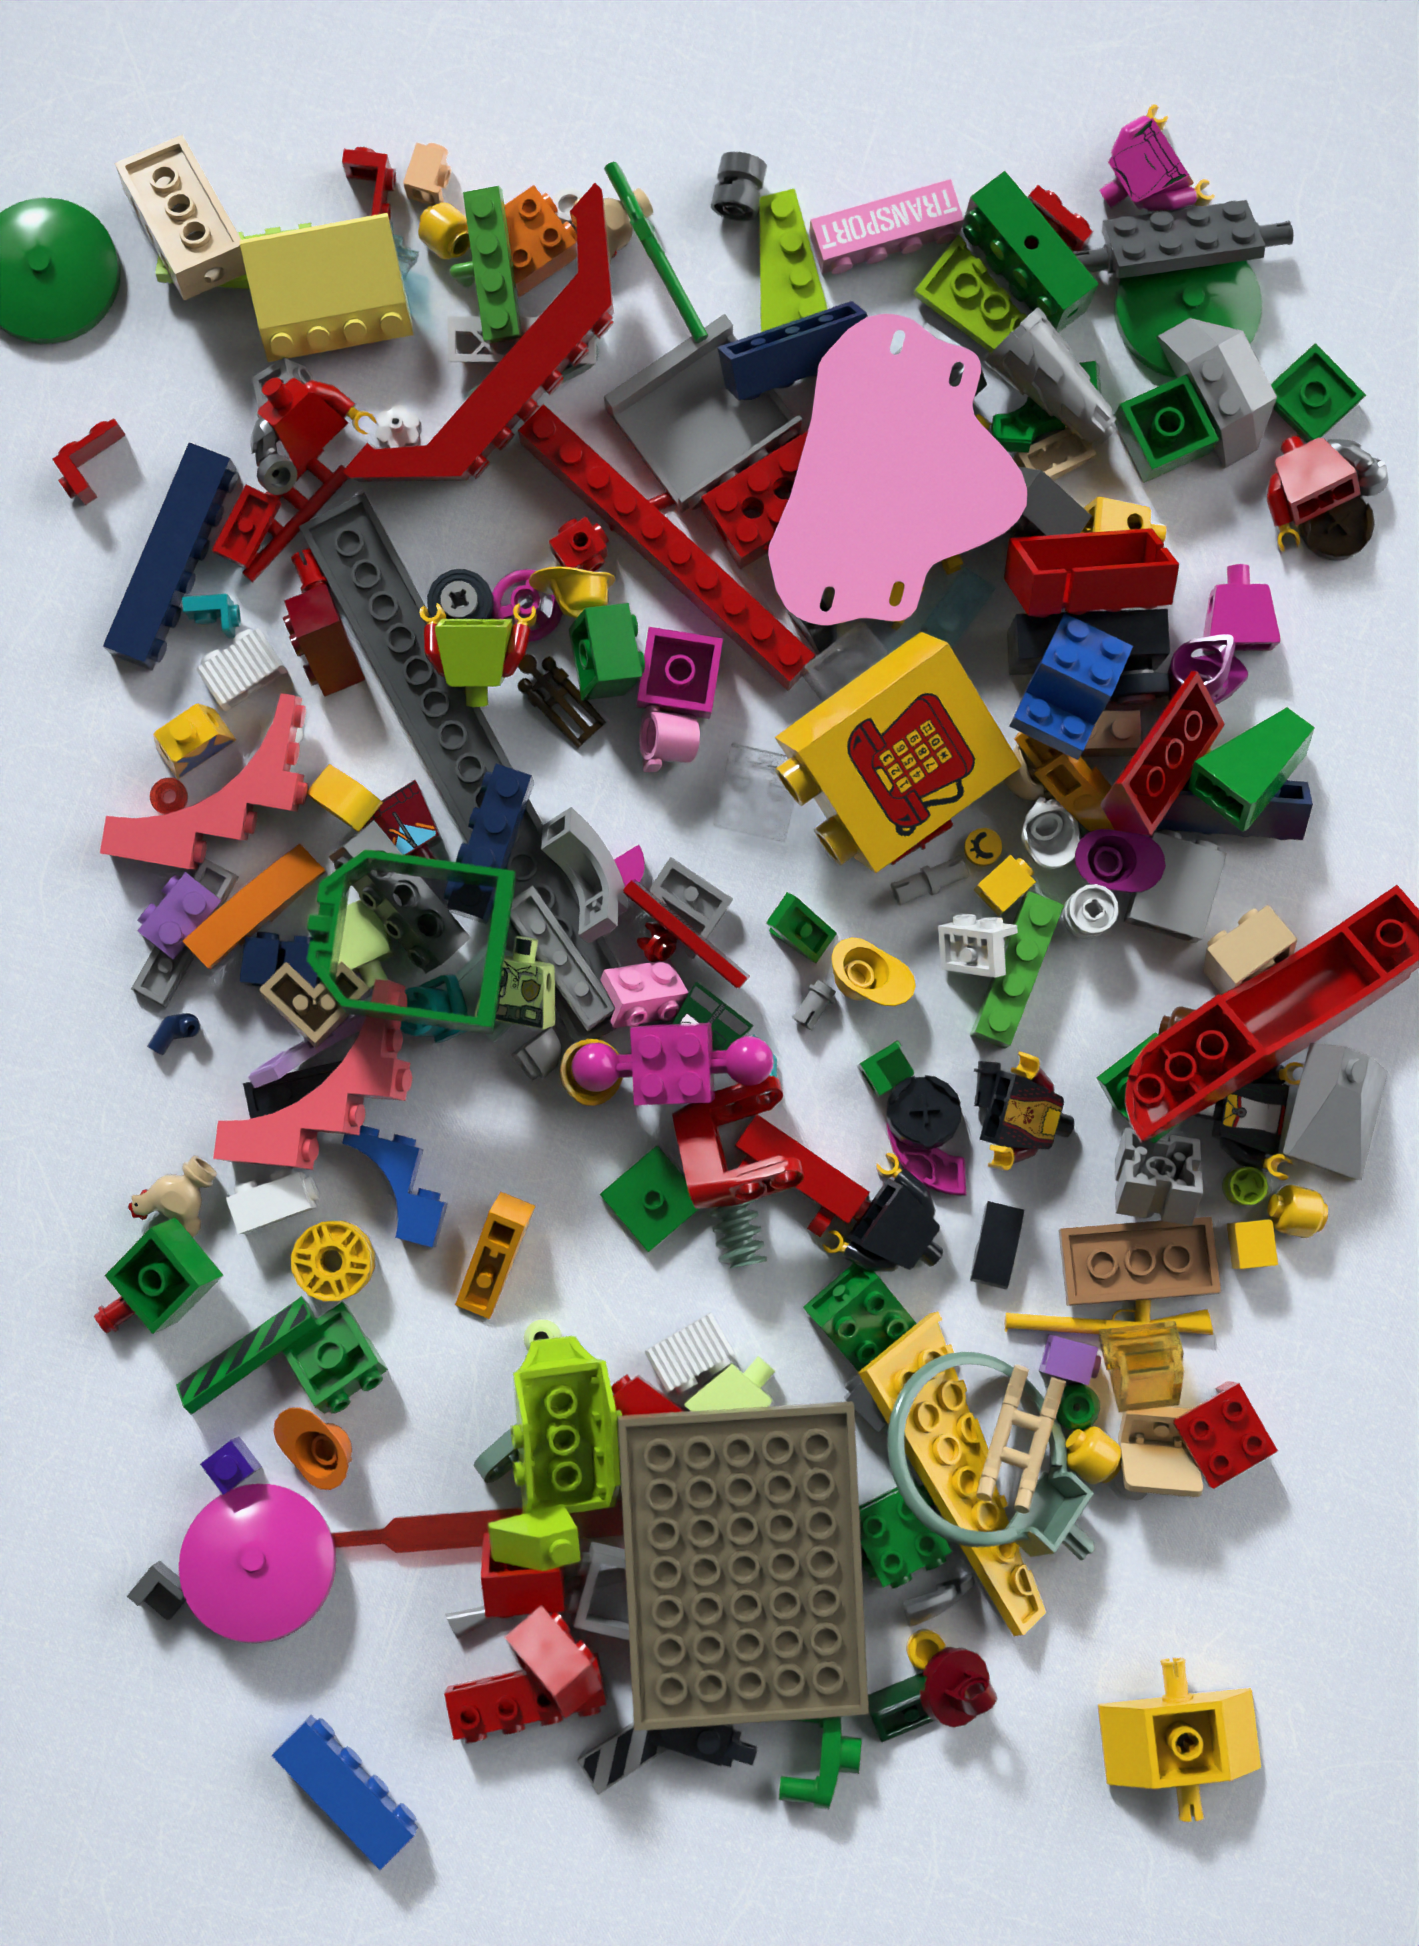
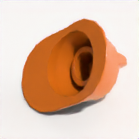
M288 1408L278 1415L274 1422L273 1430L276 1443L288 1459L298 1468L303 1477L311 1485L321 1490H332L340 1486L347 1477L348 1464L352 1460V1445L348 1434L341 1427L333 1423H324L313 1412L303 1408Z

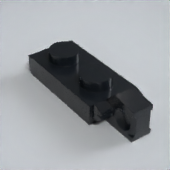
M730 1724L650 1730L647 1738L649 1743L718 1766L731 1767L733 1760L753 1766L757 1754V1746L740 1741L741 1731L733 1729V1725Z

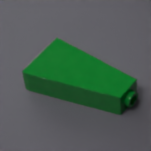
M1286 707L1196 760L1187 789L1244 832L1249 829L1305 758L1315 727Z

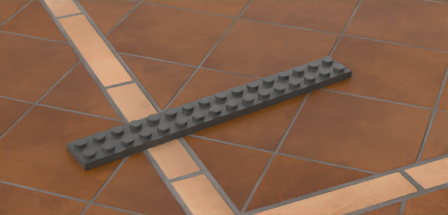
M362 493L298 527L467 843H469L473 830L468 829V823L474 807L480 808L485 794L480 793V788L486 772L492 773L495 763L512 768L481 708L466 706L465 687L448 686L445 677L438 675L425 656L424 627L427 624L419 613L420 608L425 606L366 494ZM529 800L505 869L515 871L513 898L533 885L603 986L600 981L603 971L618 968L619 965L603 936L588 944L578 935L580 906L577 893L563 869L541 850L543 824ZM510 920V923L516 935L521 936L516 927L514 926V924L512 923V921ZM555 985V1008L574 1043L586 1039H598L617 1029L613 1028L610 1022L611 1015L593 1029L587 1031Z

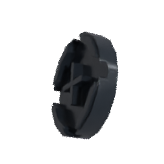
M925 1075V1077L916 1078L912 1076L904 1079L894 1087L887 1101L886 1119L891 1132L899 1141L912 1148L929 1150L940 1147L953 1138L961 1123V1102L958 1094L947 1082L935 1076Z

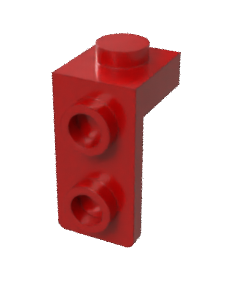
M356 147L354 150L344 149L342 165L346 177L376 181L371 216L388 213L390 221L391 204L387 203L388 192L395 190L396 169L391 168L388 154L376 153L367 147Z
M115 419L99 422L91 428L89 435L78 442L73 441L64 445L59 450L58 455L52 459L63 474V477L58 480L71 499L78 496L85 506L98 497L78 470V467L126 435Z

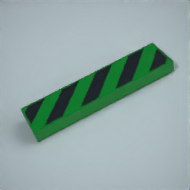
M303 1296L176 1384L182 1405L190 1415L317 1327L318 1323L312 1309Z

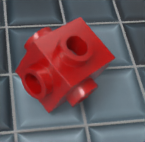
M586 516L579 521L572 519L559 528V534L549 540L550 550L561 567L595 572L605 564L604 559L608 557L605 544L609 542L606 533L598 523L592 526Z

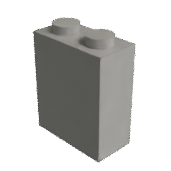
M1164 829L1160 830L1159 833L1154 832L1149 837L1160 845L1165 855L1166 868L1161 880L1154 887L1143 892L1131 893L1123 922L1191 943H1197L1203 939L1227 853L1218 851V846L1208 841L1196 840L1194 844L1181 840L1182 835L1175 831Z

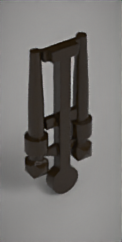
M525 654L518 668L523 674H531L537 681L532 687L531 681L523 678L518 682V690L528 696L527 700L534 707L537 706L577 748L581 747L607 722L588 700H581L580 690L569 680V675L563 668L559 669L556 666V661L552 657L548 656L543 659L542 668L548 673L542 675L537 669L535 657ZM550 677L558 686H562L560 690L557 691L548 681ZM543 687L550 694L551 698L545 701V696L538 688ZM569 693L596 722L589 726L563 696ZM558 703L582 729L584 733L579 738L575 736L559 715L551 708L553 705Z

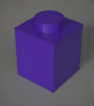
M240 1436L230 1440L200 1463L223 1495L237 1487L262 1467Z

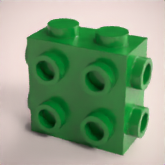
M912 1478L916 1489L929 1507L935 1505L924 1484L919 1486L916 1480ZM897 1486L859 1506L860 1539L867 1555L866 1558L862 1559V1564L871 1582L878 1578L883 1588L890 1584L892 1589L912 1580L911 1573L925 1567L926 1571H929L947 1561L945 1555L952 1552L947 1543L949 1541L938 1536L919 1521L906 1505Z

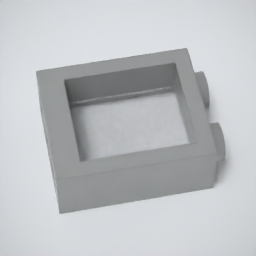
M591 1541L589 1552H582L580 1556L581 1561L578 1564L577 1575L582 1577L578 1590H571L567 1612L572 1613L571 1618L575 1628L629 1640L625 1549Z

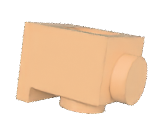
M416 142L403 182L407 198L433 206L444 202L441 187H447L451 175V166H448L446 160L448 150L445 147L435 143L423 145Z

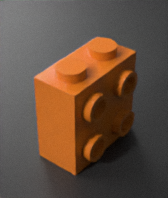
M535 185L505 204L518 297H521L578 257L576 231L569 222L564 224L556 215L558 209L554 201L547 193L541 195Z

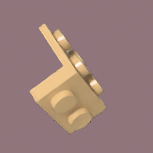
M1125 1403L1118 1434V1444L1122 1449L1121 1465L1124 1486L1127 1490L1188 1497L1201 1496L1203 1491L1201 1471L1173 1424L1175 1418L1191 1409Z

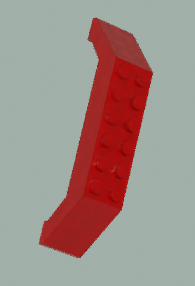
M594 183L569 211L572 223L577 227L578 273L427 445L377 449L367 443L343 470L349 478L359 482L468 480L470 476L477 479L489 466L490 461L486 458L495 448L500 451L503 450L515 436L513 431H511L520 420L525 423L539 409L540 406L536 401L546 391L551 395L563 382L564 377L561 373L570 363L576 367L589 352L587 343L593 336L596 335L600 339L614 323L612 320L614 308L602 188Z

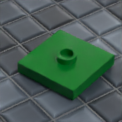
M1316 343L1271 383L1277 396L1273 409L1306 443L1316 438H1322L1366 396L1353 380Z
M658 1145L600 1193V1196L648 1252L699 1210L692 1203L685 1177Z

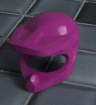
M1224 634L1193 639L1184 643L1175 651L1167 672L1170 678L1169 701L1191 671L1199 673L1215 706L1231 697L1247 680L1249 672L1244 664L1233 655L1236 644L1231 635ZM1205 648L1215 652L1206 656L1191 657V654L1197 649Z

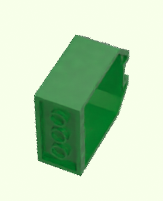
M365 849L319 882L316 900L317 903H320L318 915L309 914L307 930L314 938V941H310L307 961L346 1014L493 1035L515 889V871ZM372 870L496 888L477 1017L347 999L335 985L351 885Z

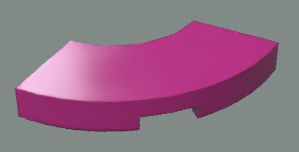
M886 1123L889 1143L893 1153L904 1169H907L926 1187L950 1195H966L964 1157L949 1155L937 1147L929 1150L912 1148L899 1141L891 1132L888 1123Z

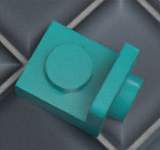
M228 594L182 597L183 612L190 620H194L197 624H212L217 622V618H221L222 632L227 638H234L236 636L235 627L241 626L240 608L238 604L234 605Z

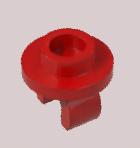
M646 922L645 927L651 932L652 938H638L636 941L638 946L644 950V955L650 962L667 960L676 950L677 938L660 923Z

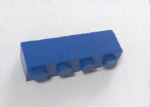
M310 1715L271 1756L369 1860L381 1870L414 1837L418 1826L414 1823L416 1817L403 1803L397 1805L387 1795L389 1788L377 1775L373 1774L370 1777L360 1766L362 1764L361 1758L352 1748L348 1746L343 1748L333 1738L336 1735L335 1731L324 1719L319 1718L316 1720Z

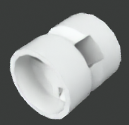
M1097 884L1086 885L1073 893L1064 903L1062 910L1063 923L1066 929L1076 937L1083 939L1094 938L1109 929L1116 921L1119 912L1118 901L1114 894L1106 887Z

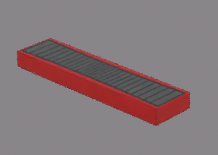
M636 879L631 880L623 889V893L735 988L742 987L750 978L749 974Z

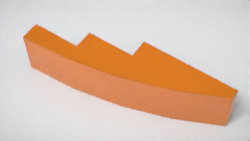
M298 844L231 897L182 942L211 970L238 944L242 946L245 943V937L253 936L268 921L272 922L321 877L326 870L301 844Z

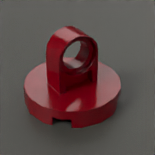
M945 1647L931 1658L924 1669L923 1675L927 1676L925 1691L920 1690V1700L924 1711L936 1722L952 1728L964 1726L975 1719L977 1715L989 1711L997 1701L996 1692L990 1683V1675L986 1663L978 1653L962 1647Z

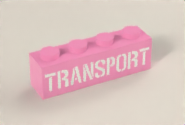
M949 179L813 218L810 220L809 236L821 274L827 272L840 274L848 271L853 265L866 261L868 264H874L884 260L889 254L900 251L903 254H909L919 250L922 245L934 241L938 244L950 242L960 234L964 218L952 181Z

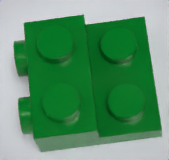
M343 1301L316 1319L317 1327L282 1351L314 1407L324 1414L328 1411L330 1413H338L344 1410L351 1403L350 1396L360 1389L369 1391L377 1387L383 1380L381 1375L388 1370L372 1341L365 1336L349 1307Z

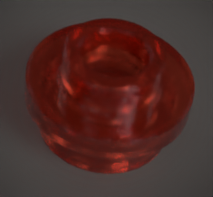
M163 778L157 781L151 788L150 802L156 811L166 815L185 808L188 802V792L179 780ZM168 791H174L176 794V798L172 803L164 802V795Z

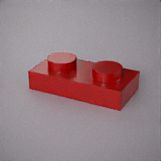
M1037 185L1028 195V199L1071 251H1083L1088 246L1093 234L1088 222L1081 215L1072 214L1062 205L1061 199L1050 190L1045 191L1040 185Z
M246 484L212 551L248 569L281 506V502Z

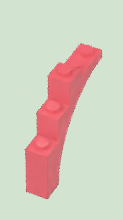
M280 694L273 722L259 750L245 768L220 791L193 806L166 815L142 818L106 816L100 853L184 869H197L198 863H203L206 856L207 842L202 840L203 834L248 841V835L254 833L257 824V812L253 811L254 804L298 812L299 804H305L308 783L303 782V774L290 772L291 765H296L299 757L300 745L295 742L297 727H303L306 716V706L301 705L302 698L295 695Z
M376 979L371 1002L407 1007L406 986L390 980ZM366 1017L356 1041L342 1063L320 1086L298 1102L273 1114L257 1118L218 1121L213 1159L313 1170L314 1161L319 1153L318 1132L359 1135L360 1126H362L365 1120L364 1098L406 1101L407 1092L412 1084V1073L409 1062L397 1059V1053L400 1051L403 1043V1036L400 1030L401 1021Z

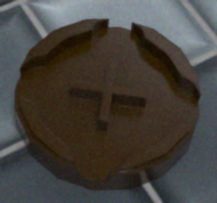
M1359 495L1300 524V536L1307 548L1318 557L1332 561L1348 559L1359 553L1371 539L1375 526L1373 510L1369 503L1366 504L1361 498L1362 495Z

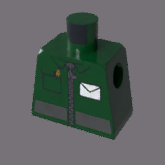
M697 981L691 988L673 1024L711 1023L713 1051L727 1050L735 1040L745 1037L753 1028L749 1021Z

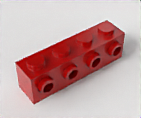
M598 1652L592 1654L595 1657V1664L600 1669L596 1676L601 1689L573 1712H578L579 1717L598 1714L601 1712V1706L607 1705L608 1696ZM523 1669L447 1686L444 1692L453 1740L464 1738L465 1743L484 1740L487 1738L488 1732L501 1729L503 1735L523 1731L527 1723L540 1721L541 1726H547L563 1721V1716Z

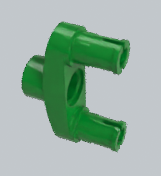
M841 1716L790 1720L818 1723L820 1728H823L820 1775L816 1776L815 1780L781 1776L779 1800L811 1803L813 1808L829 1809L838 1773L859 1774L862 1738L842 1736Z

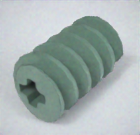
M756 1199L735 1206L718 1207L710 1212V1217L722 1219L721 1223L713 1227V1232L725 1234V1237L715 1242L718 1248L728 1250L727 1253L718 1257V1260L721 1263L730 1264V1268L767 1261L766 1256L755 1254V1251L764 1247V1242L752 1239V1236L762 1231L761 1226L749 1224V1221L759 1216L758 1211L746 1208V1206L755 1202Z

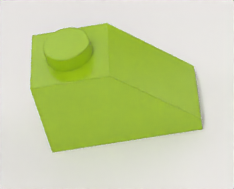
M564 1504L488 1523L491 1554L494 1561L539 1571H546L581 1561L578 1529Z

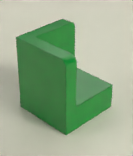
M898 1040L857 1065L876 1097L881 1096L904 1079L914 1075V1070L900 1049L902 1045Z

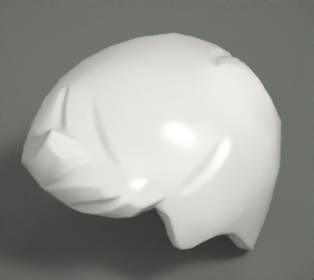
M1039 797L1025 816L1022 825V842L1028 854L1038 865L1047 869H1055L1070 864L1075 859V851L1080 841L1078 822L1056 799L1046 801L1044 797Z

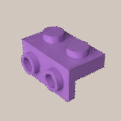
M186 872L181 878L174 874L161 890L166 895L157 907L151 903L137 920L142 924L138 932L173 960L186 946L182 941L202 924L222 902V900Z

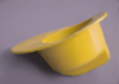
M571 567L544 568L534 572L529 578L532 588L554 595L562 613L576 619L584 608L606 606L608 603V588L615 582L614 575L610 573L591 572Z
M847 938L841 940L834 947L831 955L834 979L838 989L846 997L860 1001L868 999L883 1006H898L906 1003L913 996L916 987L914 975L908 966L899 959L861 938Z

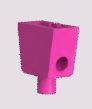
M1247 564L1228 566L1227 584L1216 585L1209 594L1203 638L1226 634L1231 635L1235 640L1236 646L1234 651H1272L1280 643V633L1269 585L1250 584V566ZM1205 648L1202 649V651H1213Z

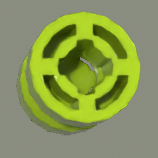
M1242 1167L1232 1169L1223 1178V1194L1233 1204H1257L1267 1194V1179L1257 1168Z

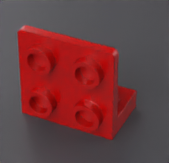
M1227 1381L1215 1388L1218 1393L1217 1395L1173 1420L1174 1426L1210 1488L1220 1486L1278 1452L1242 1386L1237 1382Z

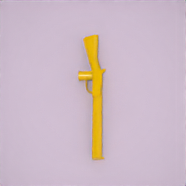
M1136 1300L1135 1310H1117L1111 1320L1005 1313L1004 1319L1005 1332L1010 1328L1145 1338L1149 1343H1153L1152 1335L1172 1331L1213 1335L1208 1309L1150 1320L1151 1300ZM1119 1312H1135V1321L1114 1319Z

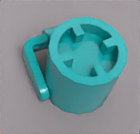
M453 974L441 975L419 985V987H410L405 990L407 1007L468 1016L462 989H460L457 977ZM445 983L447 991L435 987ZM401 1022L400 1028L408 1035L434 1037L435 1043L445 1042L467 1032Z

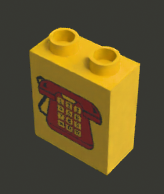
M921 631L774 737L788 760L775 768L780 781L800 806L814 798L827 820L814 828V832L825 850L840 866L853 857L875 873L879 872L1022 767L950 645Z

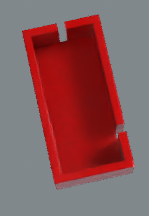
M1152 528L1009 538L1004 580L1028 616L1047 617L1050 614L1061 613L1062 609L1074 615L1084 614L1086 611L1105 610L1117 612L1124 608L1137 607L1154 609L1157 606L1173 604L1180 564L1168 548H1164V543Z

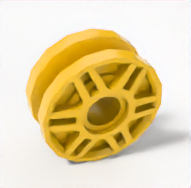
M326 1221L308 1228L297 1239L291 1254V1271L298 1286L309 1296L321 1301H340L359 1293L369 1283L375 1269V1250L369 1236L358 1226L346 1221ZM330 1250L337 1251L342 1257V1265L338 1271L330 1270L325 1264V1256Z

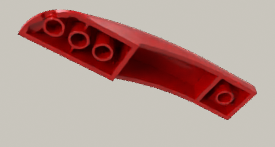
M1395 885L1307 946L1222 995L1218 994L1149 1042L1139 1053L1130 1069L1125 1092L1128 1119L1140 1142L1142 1143L1179 1124L1264 1075L1277 1065L1307 1048L1310 1042H1316L1409 979L1411 973L1419 968V909L1398 885Z

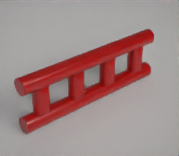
M323 448L297 471V480L308 470L323 483L309 500L294 487L282 495H274L268 491L265 493L278 500L284 497L299 511L285 526H282L277 520H273L268 533L274 538L260 553H256L249 568L244 569L242 572L252 583L301 531L298 526L310 521L349 478L343 472L345 469L343 465H340L332 472L318 460L319 456L324 452Z

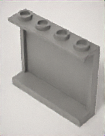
M725 314L704 327L708 334V338L704 341L695 343L691 336L604 396L606 411L663 489L671 496L681 513L688 508L692 510L701 507L702 495L769 455V452L779 445L782 447L800 436L798 432L801 431V416L794 417L774 389L761 393L756 399L739 401L725 388L717 347L737 341L733 334V324Z

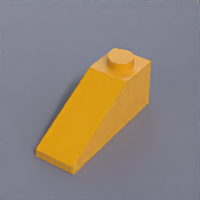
M500 1191L486 1218L457 1297L456 1306L485 1318H491L525 1236L535 1205Z

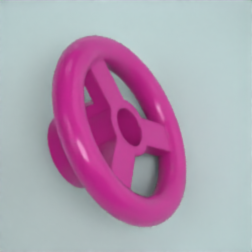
M524 569L514 571L498 582L492 592L494 596V610L491 617L492 619L514 616L513 609L515 605L520 604L524 599H530L533 602L532 606L536 609V623L541 626L530 631L528 642L540 640L553 632L558 626L563 613L554 595H551L553 608L550 618L540 610V595L529 583L531 574L536 572V570ZM526 580V585L519 586L512 592L511 604L501 607V600L505 591L511 585ZM532 606L528 609L520 607L519 616L529 617L532 613Z

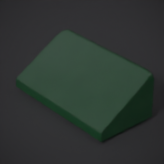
M923 1672L868 1695V1710L881 1743L934 1721L924 1711L920 1700V1690L925 1691L927 1679Z

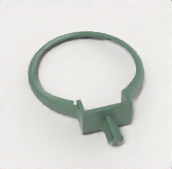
M956 1352L931 1360L917 1370L905 1383L895 1401L889 1421L887 1443L890 1468L896 1486L906 1505L919 1521L938 1536L962 1546L992 1547L1015 1542L1030 1557L1056 1553L1061 1543H1063L1079 1560H1084L1087 1554H1091L1095 1549L1093 1546L1095 1542L1075 1522L1094 1492L1075 1474L1068 1472L1066 1442L1057 1418L1054 1420L1049 1437V1474L1043 1472L1038 1479L1029 1512L1026 1514L1016 1512L1005 1529L993 1532L964 1529L944 1520L926 1504L910 1476L904 1447L906 1420L917 1394L934 1376L955 1366L967 1364L987 1366L1006 1374L1010 1378L1014 1367L987 1354ZM1026 1379L1024 1390L1034 1401L1040 1412L1044 1398L1035 1386Z

